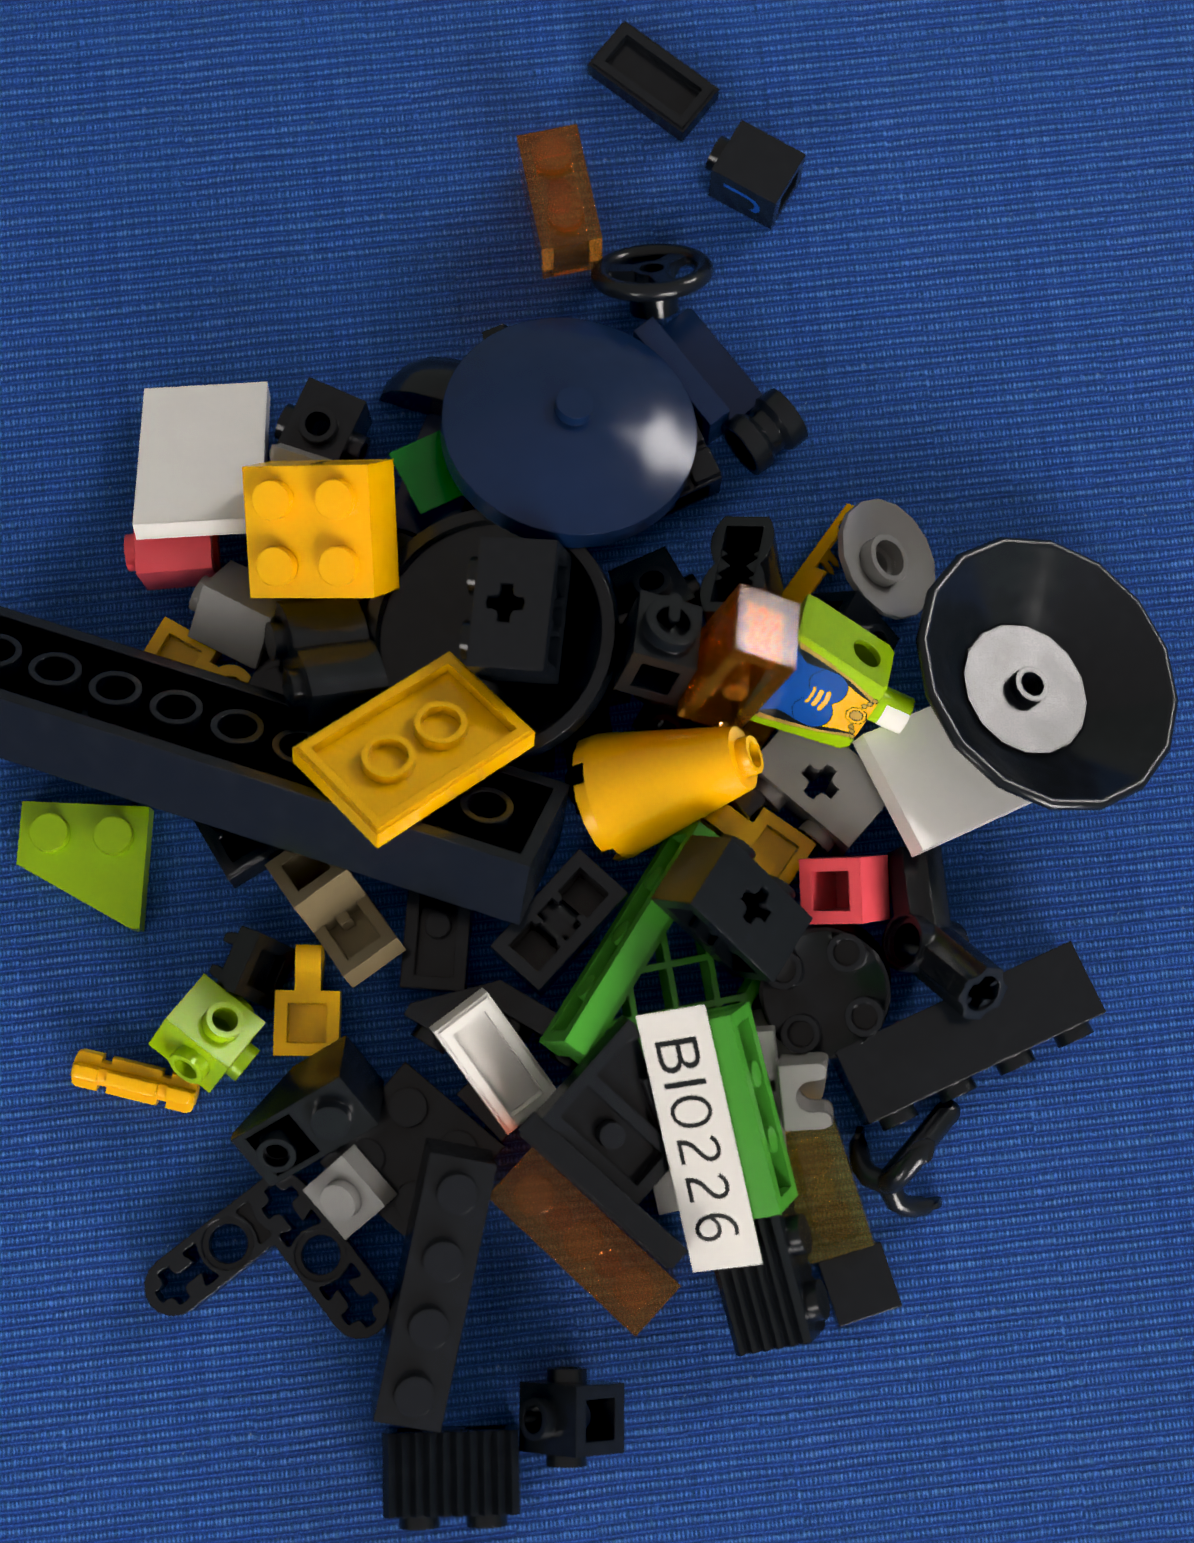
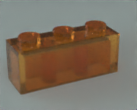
M533 1147L492 1190L490 1200L635 1337L681 1287L665 1269Z

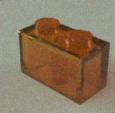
M577 124L517 135L519 172L543 279L592 269L595 263L602 258L603 237Z
M740 583L701 629L698 668L678 701L677 716L711 727L737 726L742 729L796 670L800 603L776 596L767 590L753 588Z

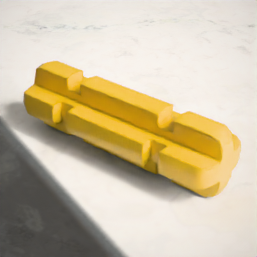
M87 1048L78 1051L72 1064L71 1081L75 1086L97 1091L100 1086L106 1087V1094L154 1106L161 1100L166 1102L165 1108L183 1113L193 1110L200 1092L199 1084L189 1083L180 1078L175 1072L172 1073V1076L166 1075V1068L120 1056H114L112 1061L105 1060L107 1053Z

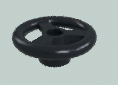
M643 244L613 251L599 259L591 270V281L599 292L615 299L629 301L630 314L632 316L647 320L651 317L662 319L677 313L679 309L678 298L703 288L712 278L714 269L709 257L697 249L677 244ZM686 265L694 269L690 274L675 279L681 267Z

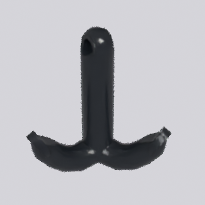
M954 1100L943 1104L939 1102L883 1169L876 1167L872 1162L870 1150L865 1139V1127L857 1126L855 1134L849 1143V1160L853 1173L863 1186L878 1192L886 1207L902 1217L929 1215L934 1209L942 1206V1198L939 1196L926 1198L908 1195L904 1192L903 1188L925 1163L932 1160L935 1147L959 1119L960 1106Z

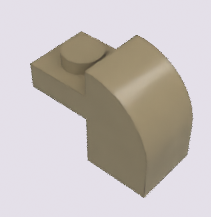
M287 850L265 864L290 904L315 934L352 988L406 950L351 871Z

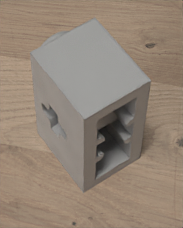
M779 730L761 750L764 769L762 773L758 774L756 787L766 797L765 805L775 812H779L782 807L785 808L802 823L798 830L817 843L815 848L824 854L833 849L837 854L843 856L886 807L861 758L849 747L837 748ZM820 776L826 778L829 782L825 791L826 794L820 793L814 799L807 796L804 791L809 783L808 780L813 782Z

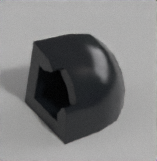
M429 356L408 363L387 381L379 401L425 415L432 413L441 416L448 383L461 361L454 358Z

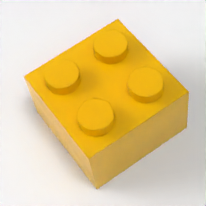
M393 459L269 461L242 466L250 598H376L400 588Z

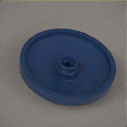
M553 317L524 321L497 331L481 341L462 359L455 369L445 392L440 423V441L443 457L453 481L463 496L487 519L504 530L522 538L558 540L564 548H589L613 544L635 536L655 524L670 510L682 493L692 468L697 446V425L692 403L681 380L662 357L649 346L635 337L605 324L577 318Z

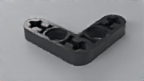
M295 1174L275 1185L281 1190H289L292 1187L297 1190L299 1196L293 1201L292 1206L302 1221L307 1220L314 1211L321 1222L303 1230L292 1245L286 1240L284 1233L296 1228L284 1214H277L273 1217L269 1215L266 1208L273 1202V1198L268 1192L272 1187L262 1178L156 1261L149 1269L144 1282L145 1296L149 1304L158 1313L167 1316L184 1315L201 1306L276 1246L335 1327L345 1336L362 1339L369 1338L380 1332L387 1324L392 1300L386 1286L349 1238L345 1240L303 1192L308 1183ZM225 1224L239 1226L245 1232L248 1239L246 1253L240 1260L234 1263L221 1261L215 1256L212 1249L214 1233ZM317 1235L331 1237L340 1248L339 1263L328 1274H318L311 1271L304 1261L305 1246L311 1238ZM197 1245L203 1263L216 1272L219 1277L210 1284L207 1272L200 1273L186 1286L187 1293L190 1296L186 1302L178 1296L166 1299L161 1292L168 1284L164 1273L168 1268L175 1274L182 1273L196 1264L198 1260L190 1256L188 1252ZM352 1263L361 1275L348 1282L360 1296L372 1292L379 1301L372 1309L376 1321L370 1326L363 1319L353 1323L347 1319L345 1312L352 1305L341 1288L334 1293L332 1298L323 1289L324 1285L342 1278Z

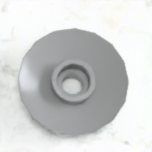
M881 499L857 503L844 515L838 532L839 559L846 580L854 591L858 590L867 602L882 616L898 620L917 615L923 609L927 590L935 582V563L927 538L914 519L896 504Z

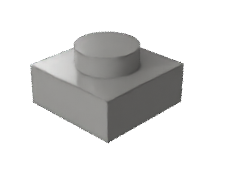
M355 1144L303 1189V1192L345 1240L398 1195Z

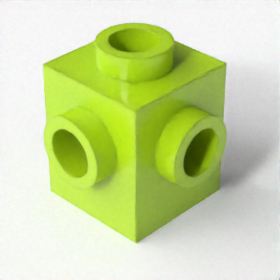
M203 974L165 1018L148 1045L169 1061L172 1070L180 1078L192 1084H199L210 1093L225 1074L236 1082L261 1050L251 1042L266 1022L254 1013L251 1005L243 997L227 992L206 974Z

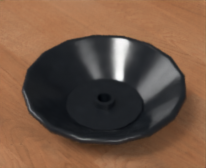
M999 537L957 554L927 590L916 637L925 697L953 747L997 788L1048 810H1102L1144 789L1171 750L1178 697L1166 645L1140 600L1099 562L1051 540Z

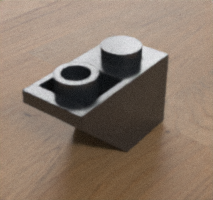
M345 1035L293 1066L232 1133L231 1142L268 1185L272 1187L379 1125L384 1080L348 1036Z

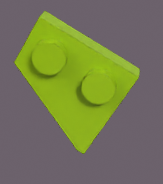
M22 801L16 864L133 931L144 932L154 810L146 806Z

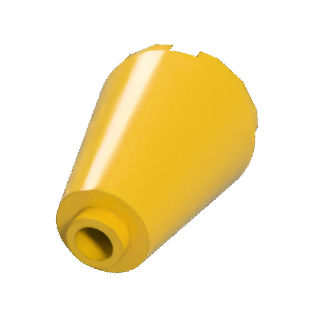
M737 726L596 733L578 742L573 753L572 766L583 763L584 782L573 785L575 799L583 823L594 844L602 852L614 849L617 852L613 858L617 861L639 855L753 790L757 784L758 774L762 773L764 769L763 755L757 740L752 735L746 736Z

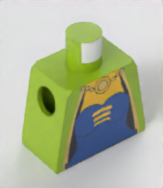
M807 594L756 677L746 718L753 722L833 747L844 748L850 746L866 720L899 734L911 716L915 699L888 686L894 658V651L889 644L817 597Z

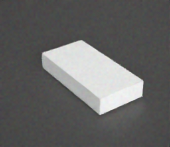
M479 989L429 1027L495 1120L508 1135L522 1125L533 1112L536 1113L555 1092L556 1087L485 989Z

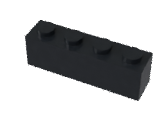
M1066 942L1003 972V981L1008 986L1002 1002L999 1007L985 1013L980 1020L964 1018L943 1000L881 1029L874 1036L871 1035L863 1044L861 1042L864 1038L835 1051L837 1058L830 1060L861 1125L864 1126L878 1121L884 1132L918 1116L919 1114L913 1103L937 1093L943 1104L977 1088L972 1076L995 1065L1000 1076L1036 1060L1031 1048L1046 1040L1053 1038L1057 1047L1061 1048L1093 1033L1094 1031L1089 1020L1106 1013V1010L1072 942Z
M426 1138L392 1295L390 1313L371 1394L374 1422L441 1433L497 1169V1163L489 1149Z

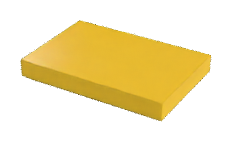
M449 651L292 748L293 763L378 849L534 747L535 731Z

